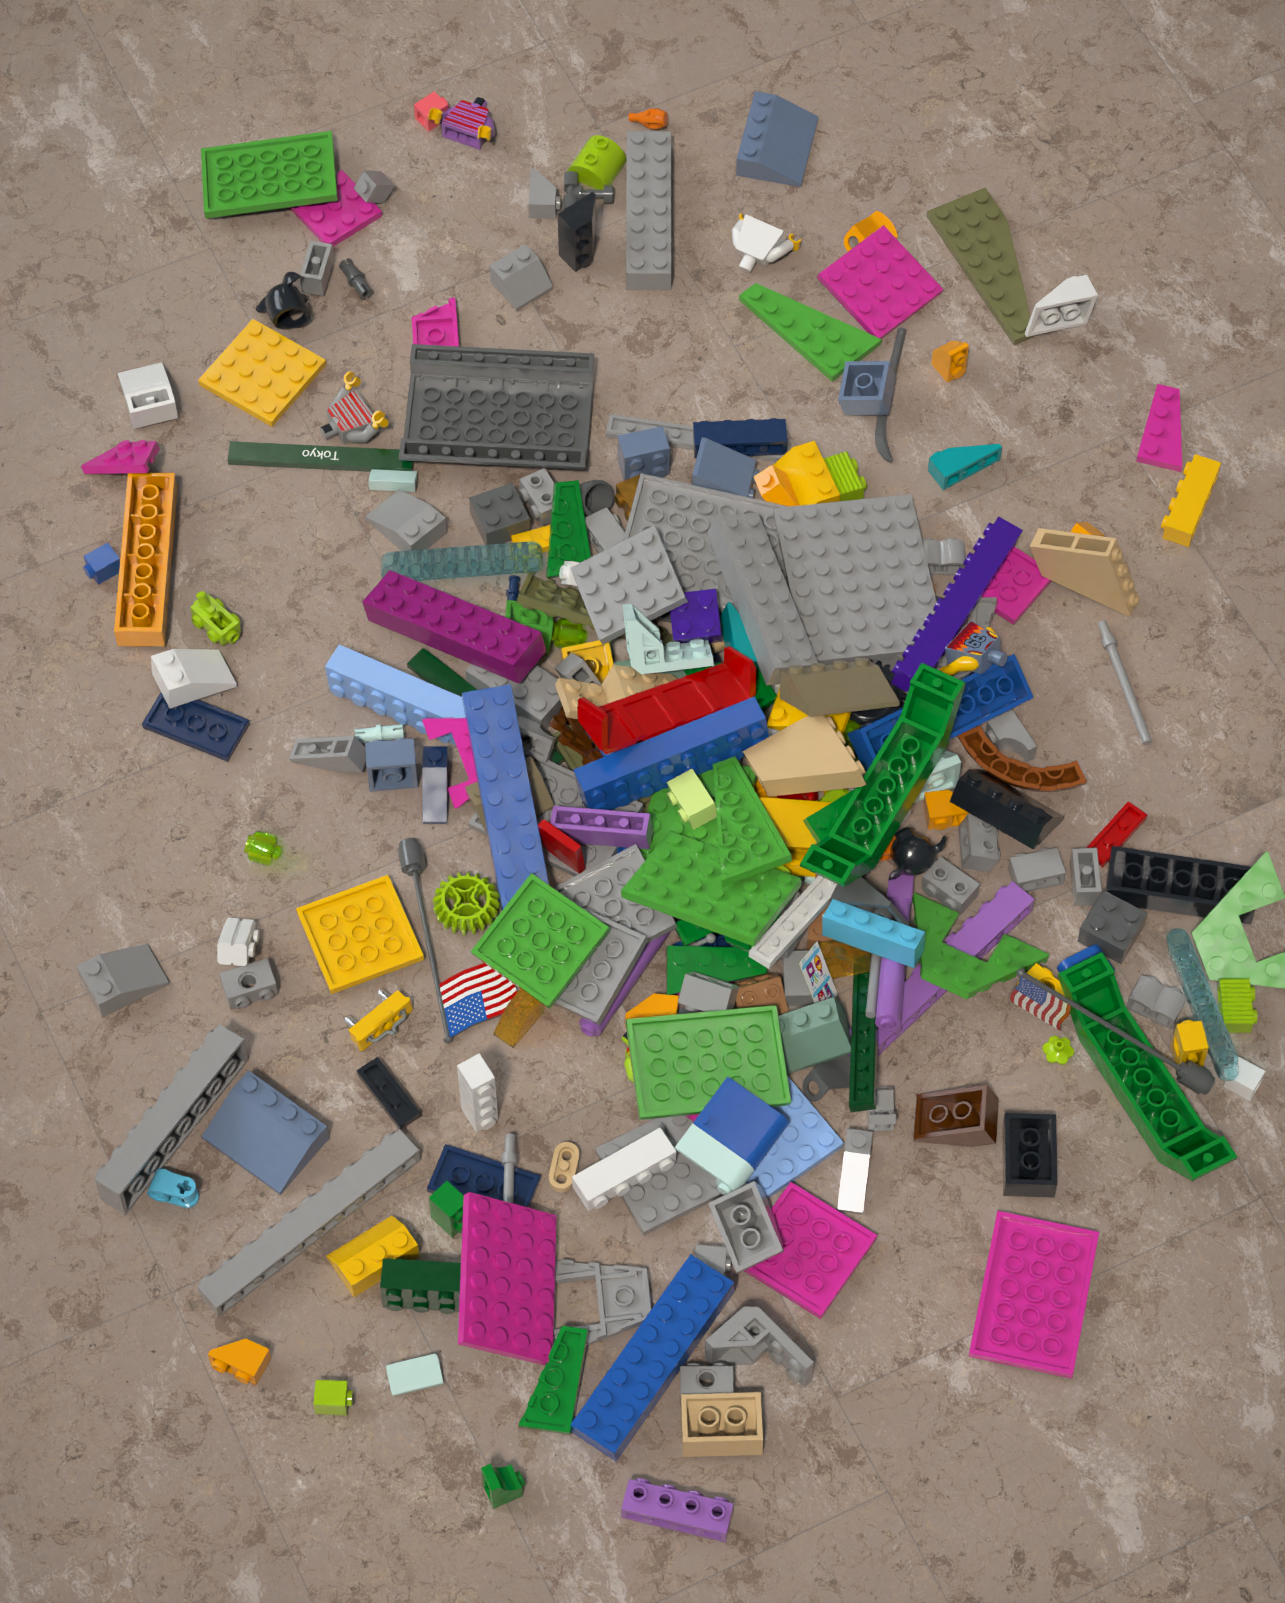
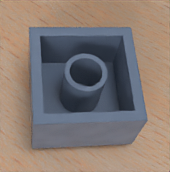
M890 361L845 362L838 398L845 415H889L896 379Z
M663 426L618 435V464L624 481L641 473L660 478L669 475L670 448Z
M398 738L389 741L373 740L372 742H365L370 792L418 788L414 739Z

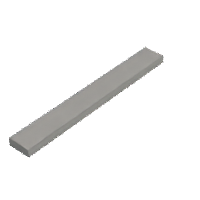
M613 414L609 416L606 430L607 438L618 439V435L663 426L669 447L694 450L693 426ZM787 440V452H788V451L790 450V448H791V441H790V440ZM783 455L748 457L756 460L777 462Z

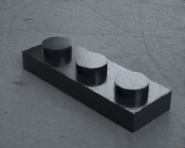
M378 1057L356 1070L358 1077L398 1129H403L421 1117L419 1110Z

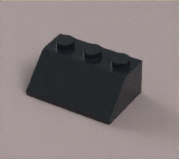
M593 191L557 214L559 256L575 272L589 266L594 257L596 243V194Z

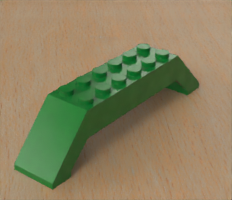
M921 663L910 681V688L901 716L863 777L866 785L856 788L829 835L817 844L810 846L800 863V867L842 887L849 885L876 867L947 747L965 688L964 681Z
M1102 952L1058 973L1065 997L1154 1050L1126 1008L1114 975L1115 971ZM1071 1008L1070 1014L1079 1041L1159 1163L1193 1182L1237 1159V1155L1226 1138L1218 1136L1204 1126L1160 1059L1077 1009Z

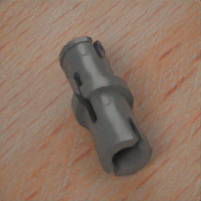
M350 258L346 259L348 264L345 260H342L339 268L347 277L349 286L354 287L360 299L366 300L363 294L370 298L373 290L364 280V274L358 271Z

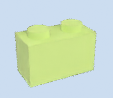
M693 769L667 782L670 791L666 793L672 806L677 805L679 807L677 812L684 824L688 822L694 830L717 817L715 803Z

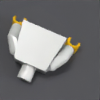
M742 213L739 214V220L732 228L733 246L738 255L743 257L739 268L748 273L751 272L755 262L762 266H767L769 262L776 261L789 251H797L800 248L802 239L794 241L795 235L791 233L788 240H786L787 237L783 230L755 219L751 215H745L744 217Z

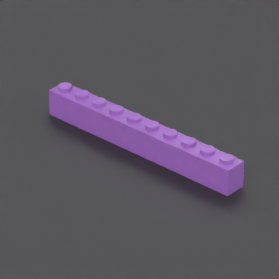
M1012 881L1007 887L1002 886L990 903L986 901L979 908L978 914L974 918L969 917L963 923L962 929L958 933L953 932L949 935L945 944L981 960L1000 942L1004 934H1009L1033 911L1035 899ZM921 964L914 968L910 978L906 981L904 980L900 1027L891 1032L878 1028L877 1057L947 992V990L921 979Z

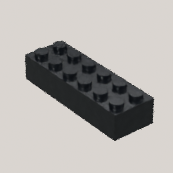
M1112 846L1105 891L1137 908L1205 918L1252 866ZM1255 910L1239 915L1241 923L1251 925Z

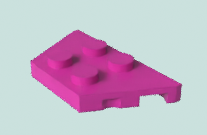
M455 297L448 299V303L439 308L434 306L425 313H419L411 317L413 344L459 346Z
M125 440L116 447L81 465L84 474L147 473L150 470L148 462L149 464L154 462L160 448L156 441L140 440L130 442Z

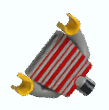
M351 371L344 375L346 385L341 387L328 407V423L321 426L320 431L325 439L337 435L343 444L367 443L374 435L379 433V427L385 428L389 422L386 418H383L385 413L376 411L373 414L356 390L352 391V387H358L361 384V380L355 377L352 381L355 373Z

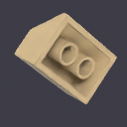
M761 1392L681 1394L683 1457L763 1454Z

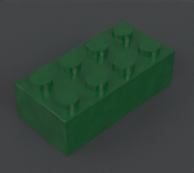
M383 1258L380 1282L383 1307L391 1311L413 1309L421 1313L428 1312L429 1310H438L444 1314H452L455 1311L459 1312L461 1263Z

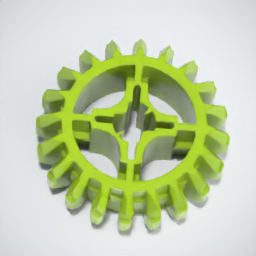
M468 870L466 876H462L458 871L456 878L449 875L447 878L448 882L441 881L440 888L435 890L433 910L434 914L437 915L438 922L443 923L445 929L452 927L454 934L461 930L463 936H465L466 931L471 930V933L475 935L477 928L484 931L485 924L491 926L493 923L492 918H496L498 915L497 910L500 904L498 892L495 891L493 883L489 884L487 877L481 879L479 873L473 877ZM480 896H483L486 900L483 908L478 903ZM450 898L454 903L452 911L447 907V902Z

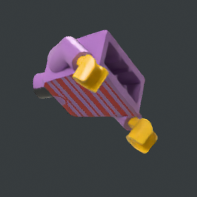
M477 97L473 103L461 100L456 106L445 111L437 108H431L427 119L435 120L437 125L442 123V137L481 150L484 139L490 141V138L495 135L494 122L490 118L489 110L486 108L487 102L483 98Z

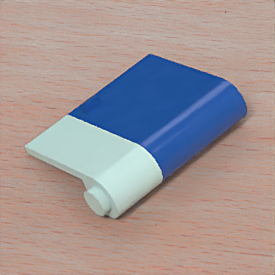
M727 1076L674 1149L714 1176L718 1185L717 1190L721 1194L726 1195L745 1185L789 1125V1122L781 1113Z

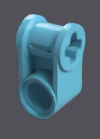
M166 1169L156 1170L147 1190V1195L152 1199L183 1208H191L199 1201V1193L196 1190L193 1179L172 1173Z

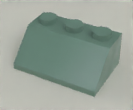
M835 997L778 1016L787 1075L851 1054V1036L845 1010Z

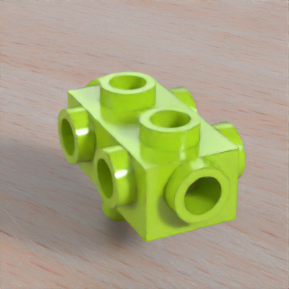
M204 591L198 592L196 595L197 600L190 607L192 623L198 629L203 627L207 631L208 638L214 644L219 642L224 646L228 642L230 644L235 643L241 633L239 618L234 613L230 614L218 598L214 599Z

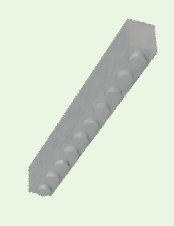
M400 1129L394 1134L386 1135L380 1145L374 1149L367 1150L354 1165L349 1164L346 1166L340 1176L334 1180L327 1181L314 1196L306 1197L300 1207L294 1211L287 1212L274 1227L266 1228L260 1238L253 1243H247L233 1259L228 1258L221 1264L220 1269L213 1274L204 1276L197 1286L200 1297L218 1318L417 1164L420 1161L417 1147Z

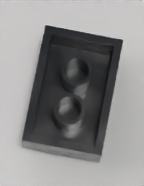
M1005 1113L1002 1125L1003 1196L1055 1198L1057 1189L1056 1114Z

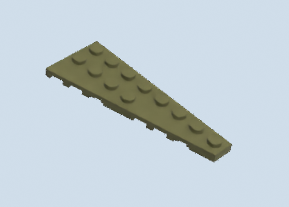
M529 570L516 603L521 604L526 609H537L543 611L548 616H559L567 619L570 623H581L595 630L582 596H580V593L575 588L570 586L568 588H561L555 584L556 580L548 578L545 581L535 577V571ZM656 623L655 625L659 628L660 640H662L663 646L669 642H674L673 633L672 635L667 633L663 626ZM623 634L617 638L624 639L626 638V634Z

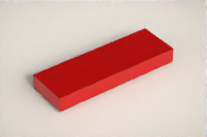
M1128 801L1086 847L1097 848L1098 863L1102 868L1109 862L1111 847H1122L1145 822L1148 814Z

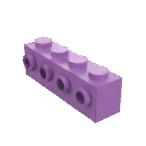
M553 806L550 820L553 826L578 844L626 848L637 844L639 849H650L654 829L650 813Z
M637 1478L636 1480L629 1479L621 1508V1518L726 1543L734 1504L729 1503V1500L722 1497H714V1499L703 1497V1494L697 1491H688L686 1493L678 1491L676 1487L671 1485H652L646 1479Z

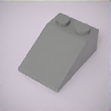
M401 490L395 492L365 516V519L412 561L447 534L446 518L430 504Z
M147 944L99 954L77 965L80 979L102 1018L169 985V981Z
M755 1181L708 1203L736 1273H740L784 1252L768 1199L763 1188Z

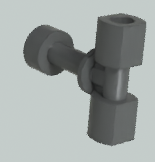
M573 171L565 172L564 192H566V195H564L563 210L592 191L596 194L597 199H604V203H613V185H604V190L582 189V185H578V173Z

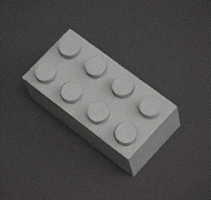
M473 664L465 670L466 681L477 690L511 684L517 717L523 716L541 724L540 728L544 732L550 726L553 716L557 715L562 707L555 687L558 679L536 664L520 684Z

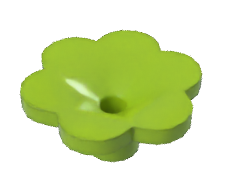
M1051 1036L1042 1047V1051L1046 1054V1060L1049 1063L1057 1062L1060 1065H1065L1068 1062V1058L1074 1055V1049L1070 1046V1040L1066 1037Z

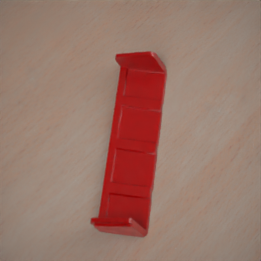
M728 646L724 648V663L600 707L584 697L578 699L577 706L578 721L599 750L603 751L604 754H609L634 745L639 740H648L678 726L685 725L754 697L756 694V667L750 658Z

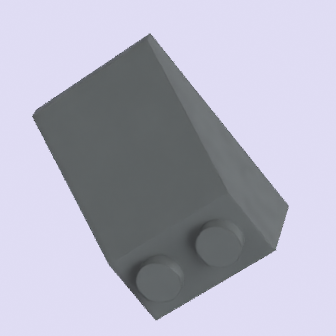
M862 877L845 887L837 884L829 899L830 901L834 899L910 926L892 902Z

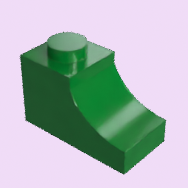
M490 1463L481 1467L483 1488L493 1509L523 1496L522 1487L525 1486L520 1471H514L511 1464L505 1467H493Z

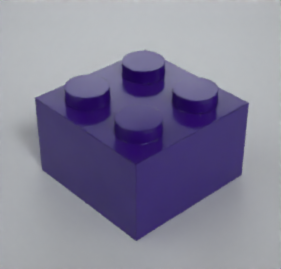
M716 588L684 592L688 602L670 611L673 641L680 642V644L689 643L693 639L708 640L709 643L722 642Z

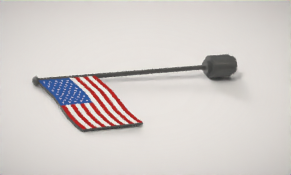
M407 838L399 842L397 849L401 871L408 876H413L445 1033L443 1041L450 1044L453 1041V1037L470 1027L502 1016L519 1005L518 994L515 984L485 963L463 970L439 983L418 875L426 868L423 850L416 838Z
M1021 968L1017 971V976L1020 980L1010 996V1001L1059 1031L1062 1029V1022L1069 1016L1073 1007L1177 1069V1082L1195 1093L1206 1095L1212 1089L1215 1077L1211 1076L1210 1071L1191 1060L1178 1065L1024 972L1025 969Z

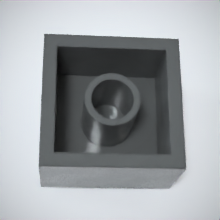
M513 483L469 497L470 514L487 549L511 541L512 535L530 531V518Z
M1103 891L1080 927L1077 942L1087 947L1098 944L1105 953L1104 956L1122 964L1143 930L1148 913Z

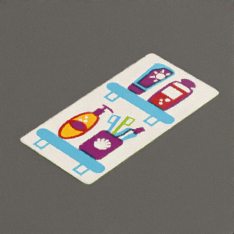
M816 942L799 962L814 1004L836 997L838 994L819 944Z

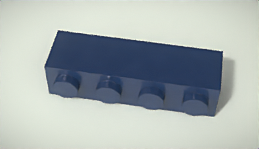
M786 419L693 422L694 458H697L702 437L746 456L785 455L787 453Z

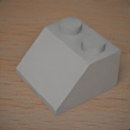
M526 244L489 265L490 282L516 311L553 289L540 259Z

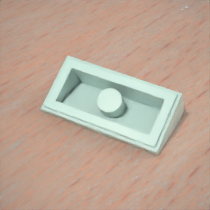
M371 469L368 481L369 490L416 492L418 472Z
M437 1354L386 1365L392 1396L444 1384Z

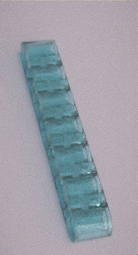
M529 541L387 552L381 557V577L383 578L389 570L416 581L536 572L543 566L542 547L537 542Z
M1173 929L1166 937L1168 955L1183 992L1187 997V1002L1195 1021L1202 1020L1209 1047L1208 1054L1217 1076L1221 1080L1232 1081L1239 1074L1237 1052L1188 933L1183 929Z

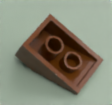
M988 1085L917 1094L913 1139L915 1142L967 1147L996 1144L999 1098Z

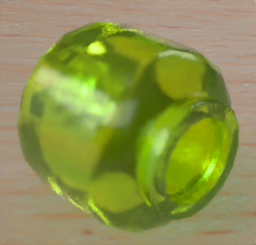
M560 618L557 623H553L551 641L554 642L556 648L561 649L585 643L586 630H583L581 623L573 624L565 618Z
M256 831L253 835L249 834L244 853L247 854L249 861L269 866L273 859H279L282 846L278 845L277 836Z

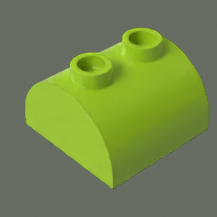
M594 135L588 139L567 172H577L578 182L596 190H604V185H611L626 164V155L613 140L604 136Z

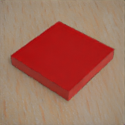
M543 819L538 824L543 848L578 874L582 873L586 868L581 845Z

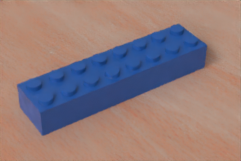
M1015 654L1007 656V661L1002 667L992 664L985 673L971 672L959 678V680L965 682V688L949 740L1034 698ZM903 706L847 733L865 772L869 769L901 716Z
M754 696L573 769L581 800L585 808L613 810L668 788V781L690 769H693L698 776L713 770V764L734 756H736L737 760H740L745 756L744 750L769 737L766 718Z
M690 1254L570 1424L573 1434L617 1462L679 1373L680 1366L686 1363L734 1294V1282Z

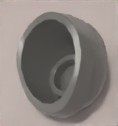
M591 480L579 485L585 517L606 507L610 510L614 501V493L612 487L607 482Z

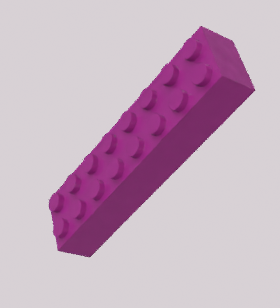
M391 570L387 572L362 601L368 621L520 684L546 652L540 631Z

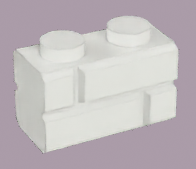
M228 918L225 921L217 944V962L219 964L231 965L233 963L236 966H246L249 957H254L255 945H258L260 931L256 930V922L254 920L242 919L240 921L239 918Z

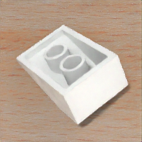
M1073 276L1066 279L1035 304L1025 331L1026 337L1086 325L1098 297L1088 276Z
M171 649L151 656L152 675L169 708L237 687V683L219 650Z

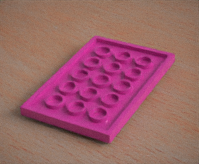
M471 1192L464 1195L458 1345L544 1366L546 1363H549L548 1356L553 1347L557 1215Z
M997 1211L968 1357L1072 1379L1099 1232Z

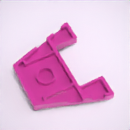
M454 717L425 718L422 722L429 740L452 733L468 775V781L447 788L453 806L456 809L468 800L465 787L477 782L466 719Z

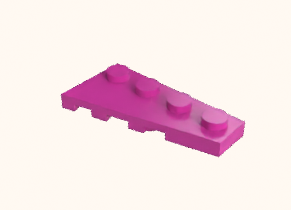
M1157 384L1136 462L1178 472L1182 471L1180 389Z

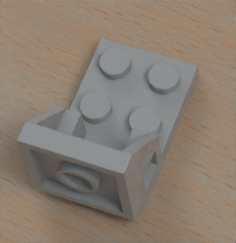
M744 1306L705 1340V1360L711 1366L715 1363H724L727 1366L753 1365L764 1354L769 1352L768 1355L771 1360L777 1365L781 1364L787 1370V1375L794 1383L799 1382L805 1388L812 1381L814 1362L759 1307Z

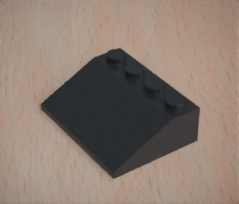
M969 769L958 779L949 801L1033 850L1065 817L1016 788L996 779L982 769Z

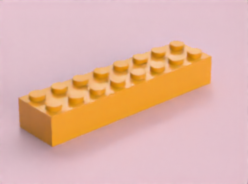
M128 473L114 626L117 646L165 647L178 490L175 473Z

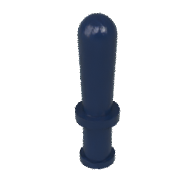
M511 575L508 579L509 589L506 590L507 600L517 601L520 593L518 591L520 577Z

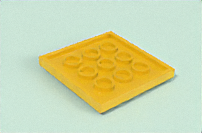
M252 319L198 379L199 386L273 427L326 366V360Z
M389 875L296 908L300 923L331 994L424 960L422 950Z

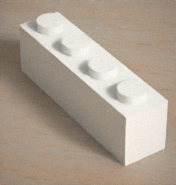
M479 1053L457 1065L461 1109L476 1133L482 1129H490L498 1121L495 1077Z
M658 1128L572 1176V1187L588 1211L593 1208L599 1209L606 1205L609 1199L615 1196H623L634 1185L638 1183L644 1184L659 1171L665 1172L672 1168L676 1162V1150L662 1129Z

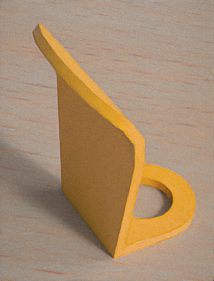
M875 211L872 215L851 227L844 237V246L847 251H850L852 249L849 244L851 236H855L860 243L883 225L896 239L898 238L897 231L888 217L879 211Z

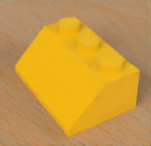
M815 440L792 447L773 464L787 473L799 505L840 501V493Z
M392 1215L326 1255V1258L353 1297L381 1281L383 1258L415 1260L420 1257L418 1244L404 1224Z

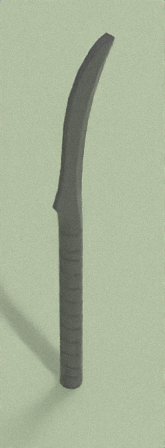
M902 327L897 330L890 359L895 375L897 374L906 336V329ZM877 415L875 444L878 453L883 459L892 463L893 458L886 438L887 415Z

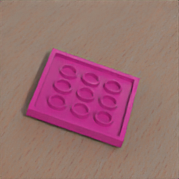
M884 225L817 276V279L867 333L883 339L942 294L944 290Z
M790 1182L771 1208L784 1252L748 1268L744 1272L821 1319L877 1240V1235Z

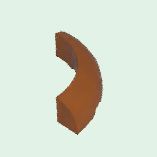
M980 726L958 735L965 750L983 770L1011 786L1036 792H1056L1074 789L1087 783L1077 760L1058 766H1046V768L1033 767L1030 764L1013 758L1010 759L1003 755L987 738Z

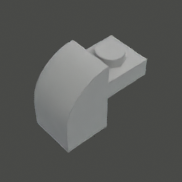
M877 1086L876 1109L867 1110L869 1131L894 1130L896 1113L894 1111L892 1086Z

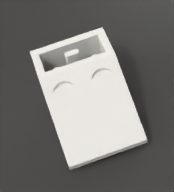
M162 362L118 373L133 429L178 418L174 396Z

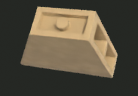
M1038 528L1030 548L1041 576L1126 616H1131L1134 607H1137L1139 603V594L1136 592L1133 579L1128 571V565L1125 563L1122 549L1119 547L1116 538Z
M824 715L807 716L743 751L751 770L768 797L856 788L866 785L862 776L866 772L859 760L856 762L853 760L856 757L849 745L844 746L846 742L840 731H834L836 727L830 716L826 718Z

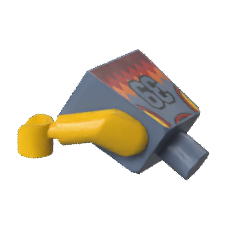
M970 621L945 647L947 666L941 667L939 671L950 676L964 671L982 674L992 664L1000 667L1004 666L1007 661V654L1001 651L1000 638L992 627L984 628Z

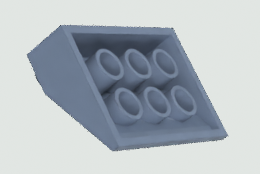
M755 91L737 155L736 176L801 187L819 117L778 95Z
M248 1070L231 1089L203 1133L202 1139L281 1195L329 1140V1135L325 1124Z

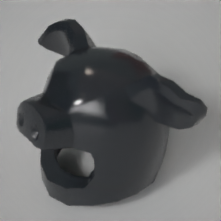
M287 272L283 282L272 287L255 308L259 313L267 311L270 320L279 329L301 328L310 321V312L305 304L308 302V298L293 285L301 276L296 272ZM293 310L304 311L303 315L296 320H293L289 314Z
M909 826L895 833L896 839L893 840L890 847V857L896 870L889 875V880H894L902 874L917 876L925 873L934 864L936 854L944 850L947 838L943 836L940 843L933 846L927 838L915 834Z

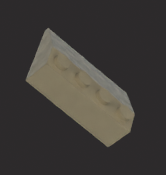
M856 658L854 662L835 660L833 664L828 665L812 663L811 667L792 665L789 666V669L780 670V699L810 717L899 706V700L878 665L869 661V658Z

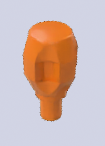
M650 108L639 113H629L628 119L630 122H639V124L649 129H661L668 124V113L659 108Z

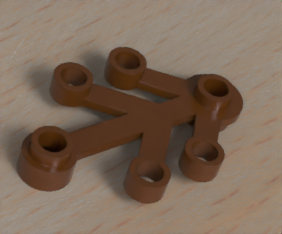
M562 706L558 714L554 715L550 721V726L561 732L558 741L582 755L583 765L603 758L599 748H593L592 743L594 741L588 734L586 735L578 719L567 718ZM565 724L571 725L572 729L565 726Z

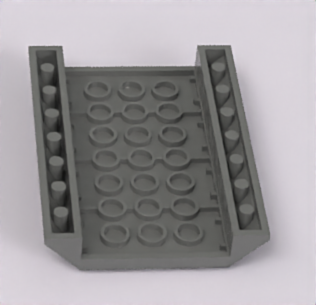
M412 344L409 393L404 436L401 438L399 460L585 470L593 394L594 353Z

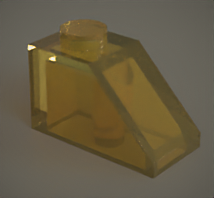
M837 940L818 943L832 979L870 971V952Z
M520 989L508 1003L493 1034L514 1048L544 1013V1005Z

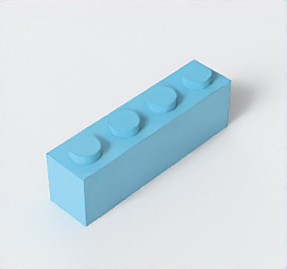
M832 899L822 917L823 936L903 965L915 968L924 952V931Z

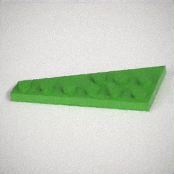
M757 283L739 295V301L831 382L843 374L846 361H861L882 343V339Z
M736 756L713 764L722 887L791 862L792 858L788 848Z

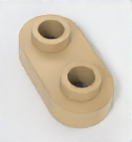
M571 1142L560 1143L554 1150L549 1172V1185L556 1192L564 1193L572 1188V1176L577 1173L580 1159L579 1149ZM569 1155L571 1156V1159L564 1160L563 1156ZM564 1178L566 1182L558 1183L557 1180Z

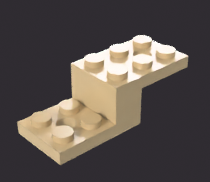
M613 664L602 685L580 682L574 679L558 678L555 687L566 717L578 719L577 706L578 699L584 697L600 707L676 680L677 677L662 673L640 674L629 666Z

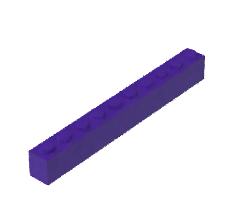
M999 516L994 524L989 522L983 532L984 539L979 537L973 547V550H975L974 554L969 552L963 563L965 568L960 567L953 578L955 583L952 584L950 582L943 593L945 598H939L933 608L935 611L934 615L928 614L923 623V626H925L924 630L919 628L912 640L915 642L914 645L909 644L902 655L905 659L903 662L898 660L892 670L895 676L891 684L908 693L910 681L921 663L932 668L937 667L946 653L945 647L957 636L1017 544L1023 531L1022 529Z

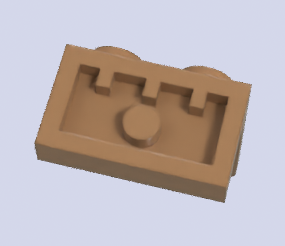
M767 973L733 983L739 986L735 1001L737 1009L776 1005L778 1016L788 1013L780 976Z

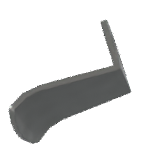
M845 1055L814 1067L803 1081L802 1088L806 1098L815 1102L822 1099L830 1089L849 1088L850 1057ZM811 1081L816 1082L819 1091L817 1095H812L809 1091L808 1086Z

